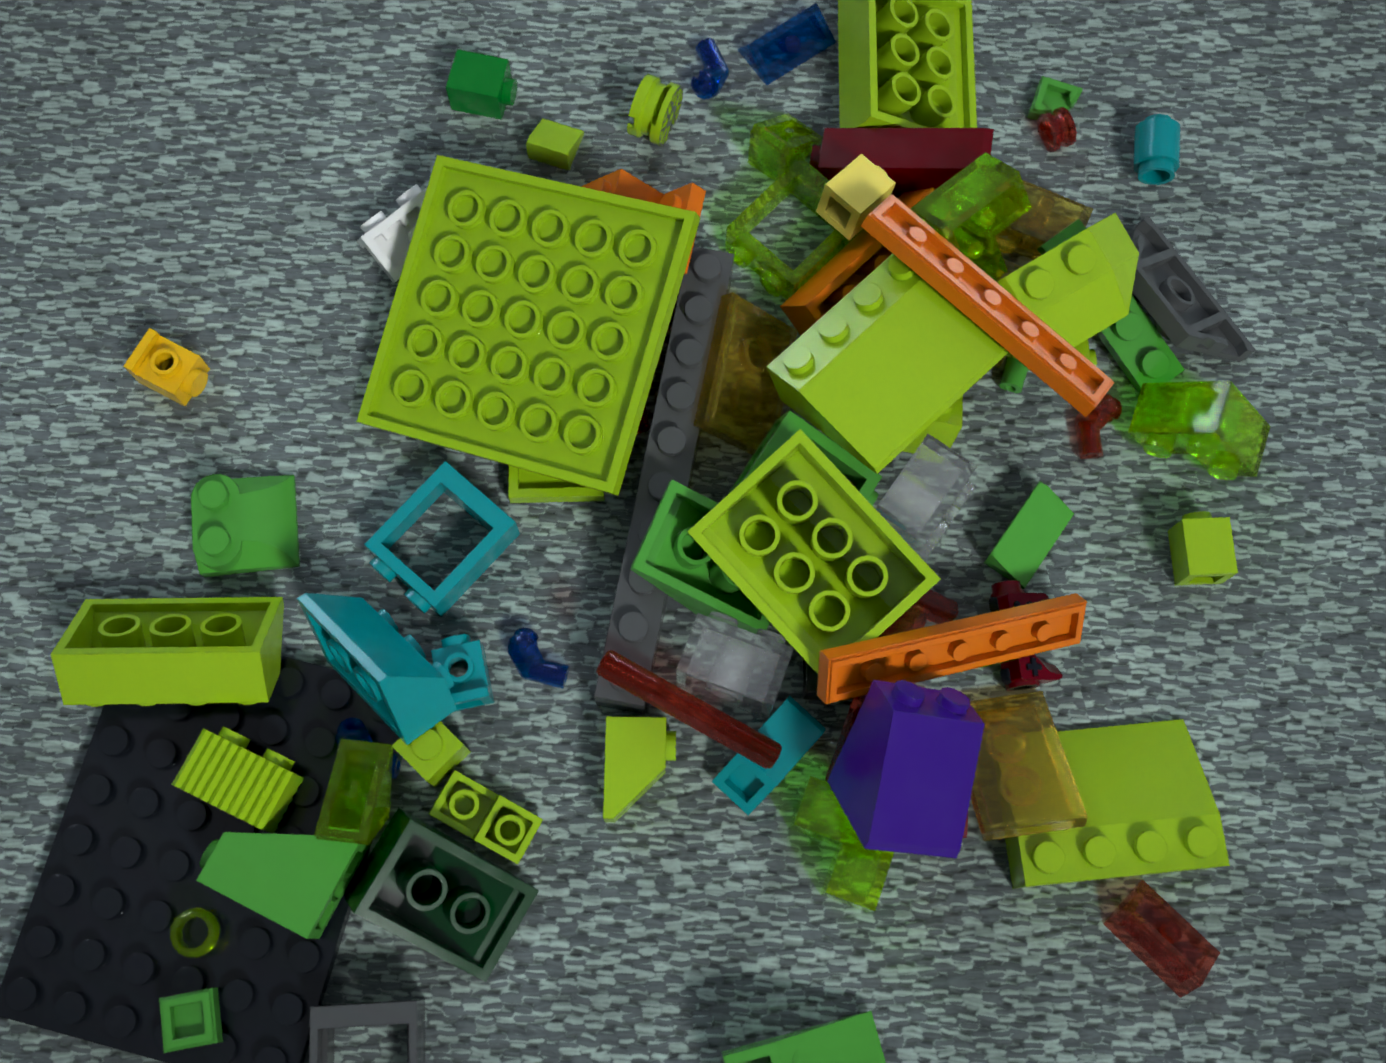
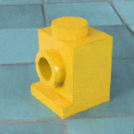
M151 328L147 330L123 366L138 383L183 406L187 405L191 397H197L202 393L208 382L207 373L210 370L209 366L199 355L160 336L157 331Z

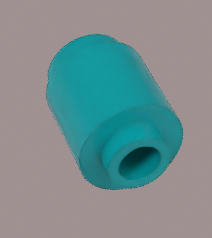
M1150 115L1135 127L1133 169L1138 173V180L1144 184L1161 185L1168 183L1174 179L1175 172L1179 169L1181 126L1168 115Z

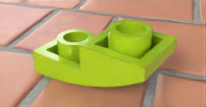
M456 770L452 771L428 812L432 817L517 865L543 821L540 817Z

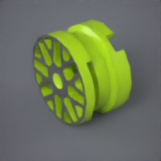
M651 74L645 75L639 84L628 116L633 118L634 124H627V133L637 138L645 135L649 137L651 143L662 147L667 142L669 132L672 131L671 123L675 125L683 98V87L672 82L665 85L661 83L659 77Z

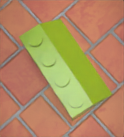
M283 597L85 599L50 654L63 705L99 707L109 704H137L139 706L189 704L199 706L207 703H239L242 705L268 703L280 674L284 616Z

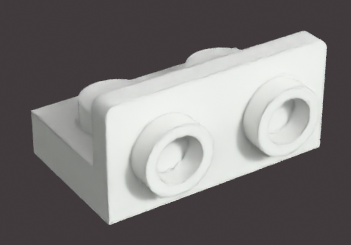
M417 184L396 199L400 208L386 217L380 211L360 226L365 234L358 239V244L362 249L365 247L393 283L400 279L427 189L425 188L422 191Z

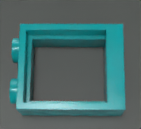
M445 461L364 545L374 556L369 564L390 583L397 577L409 588L403 595L424 614L432 608L442 617L520 535L516 522ZM445 493L487 529L489 533L445 580L433 590L397 558L389 548Z

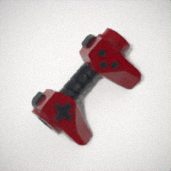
M1003 581L991 585L992 594L989 599L990 611L994 612L1048 600L1049 597L1045 593H1024V590L1021 589L1020 581ZM1035 654L1001 663V680L1005 684L1006 691L1036 688L1040 684L1059 680L1063 676L1055 665L1042 661Z

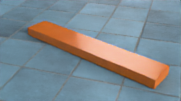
M891 194L868 214L861 224L864 230L1083 416L1087 417L1096 408L1115 383L894 195Z
M1075 593L820 650L817 696L825 704L867 695L873 680L896 683L898 680H905L917 683L1079 644L1087 600Z

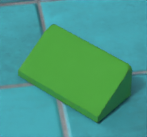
M1039 481L983 563L1008 580L1020 581L1021 588L1024 589L1074 513L1046 484Z

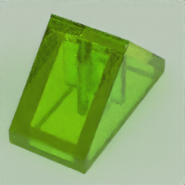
M790 114L755 123L750 131L747 163L783 187L810 155L812 145H818L823 137Z
M341 739L314 835L316 839L369 845L390 817L392 744Z

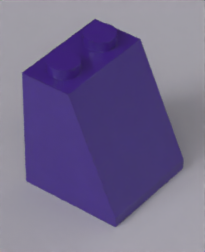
M873 680L827 781L864 849L957 858L961 849L985 725L971 706L970 699L962 692L949 687H944L941 690L919 687L905 680H898L896 683Z

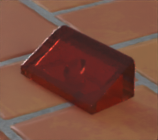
M1143 879L1104 922V925L1179 997H1183L1202 986L1220 954L1211 943Z

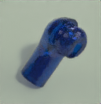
M523 627L517 629L508 640L507 650L520 676L525 680L564 689L570 666L544 659L537 646V633L530 628Z

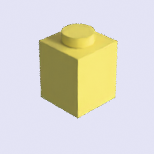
M860 154L825 184L816 212L850 241L863 229L861 224L868 214L892 194L896 182L881 167L873 164L863 154Z

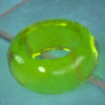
M190 908L183 911L175 918L170 928L172 946L179 954L188 958L207 954L215 947L220 935V926L217 918L204 908ZM199 917L207 924L208 935L205 942L200 946L191 948L184 942L182 931L190 919Z

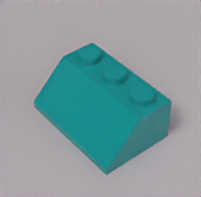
M304 593L297 598L327 662L406 745L457 709L449 690L454 686V682L447 670L438 661L430 664L426 660L423 649L413 636L408 634L403 638L399 634L395 621L385 609L382 608L376 611L362 597Z

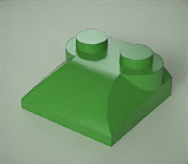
M212 474L196 483L191 494L192 546L201 576L206 578L300 567L294 475L231 479L226 475Z

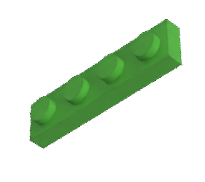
M1077 219L1039 246L1037 250L1043 255L1085 230L1086 227L1080 219ZM1133 295L1131 297L1129 314L1097 333L1142 398L1148 397L1185 370Z

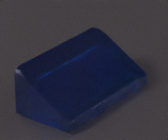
M815 3L805 7L740 47L738 51L767 86L835 44L836 41L818 4Z

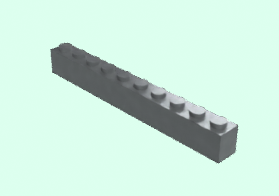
M693 246L688 272L682 279L594 694L597 706L645 715L668 595L630 570L669 481L674 480L688 488L691 486L733 276L734 253Z

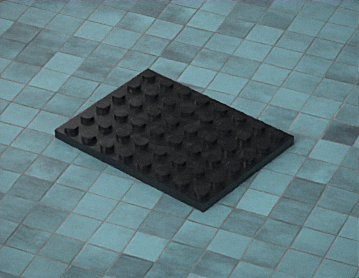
M281 656L280 674L268 703L252 705L207 703L199 706L189 704H155L152 706H139L137 704L104 705L0 986V1017L166 1063H304L310 1044V1007L322 1005L351 912V908L344 897L365 864L371 845L320 939H306L196 881L203 869L199 866L200 860L208 845L215 839L219 840L223 832L352 836L372 844L399 757V753L392 747L399 739L397 734L335 669ZM224 726L250 739L246 749L261 757L269 748L295 761L290 771L302 776L303 781L274 833L258 829L172 785L203 728L218 735ZM218 987L223 1042L164 1053L159 998Z

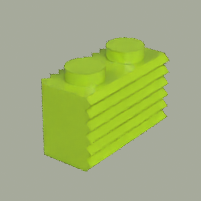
M224 726L218 735L203 728L172 785L258 829L274 833L303 781L302 776L290 771L295 761L269 748L261 757L246 749L250 739Z

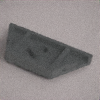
M1145 216L1132 228L1130 235L1132 242L1139 252L1132 295L1153 317L1158 332L1164 338L1172 341L1175 347L1241 362L1252 354L1256 349L1151 218Z

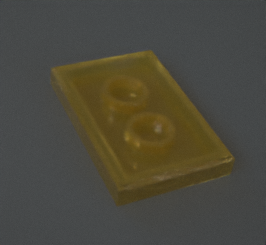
M733 292L722 295L694 426L753 455L775 420L781 416L783 402L780 400L766 366L796 340L798 331Z
M1043 691L970 701L973 709L985 723L971 792V801L983 841L1084 827L1088 816Z

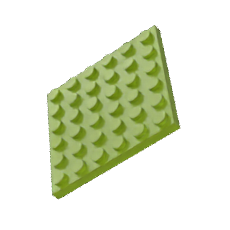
M437 155L356 422L619 496L701 219L700 216L690 210Z

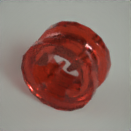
M1060 107L1055 109L1052 114L1046 112L1039 115L1037 119L1038 134L1047 151L1052 153L1059 150L1061 144L1064 147H1068L1075 143L1076 126L1070 112L1066 108Z

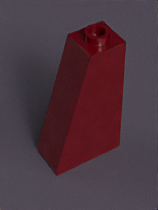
M824 128L821 146L812 145L808 172L817 173L814 189L823 190L828 181L860 154H863L873 164L881 167L896 182L892 191V195L896 198L904 192L934 188L947 210L971 213L989 171L994 129Z

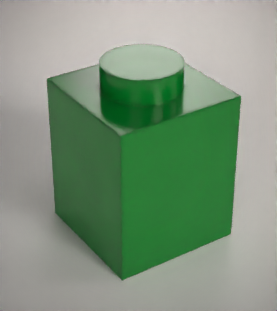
M457 49L446 84L451 110L502 120L506 105L513 106L517 95V79L512 78L509 59Z

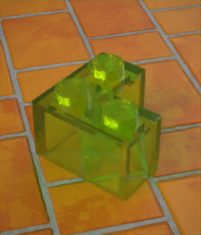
M985 152L914 205L911 210L996 281L1008 269L995 236L1032 209L1020 172Z
M1231 380L1143 383L1128 433L1151 456L1169 458L1172 454H1190L1205 467L1209 475L1221 480H1234L1237 476L1257 477L1271 426Z
M810 776L805 782L789 829L836 846L820 895L867 913L875 912L894 852L864 849L828 782Z

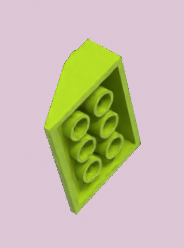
M838 0L839 128H977L972 0Z
M892 253L766 367L782 402L874 473L878 474L1009 352Z
M801 429L687 531L817 674L820 650L878 638L941 580Z
M1184 719L990 738L1013 889L1230 866L1220 812Z

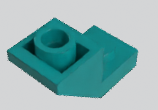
M789 696L717 774L712 782L741 810L749 815L826 731V728Z

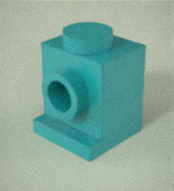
M468 634L453 635L442 639V648L431 650L433 663L438 661L447 670L454 682V686L449 690L457 708L455 711L494 703L485 649L481 641L471 642V637ZM460 661L467 662L468 670L463 676L455 677L451 674V668L454 663Z

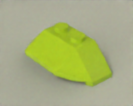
M1115 212L997 281V283L1070 345L1075 347L1129 314L1139 252ZM1008 353L1007 355H1005V356H1007V357L1015 358V357H1014L1012 354H1010V353Z

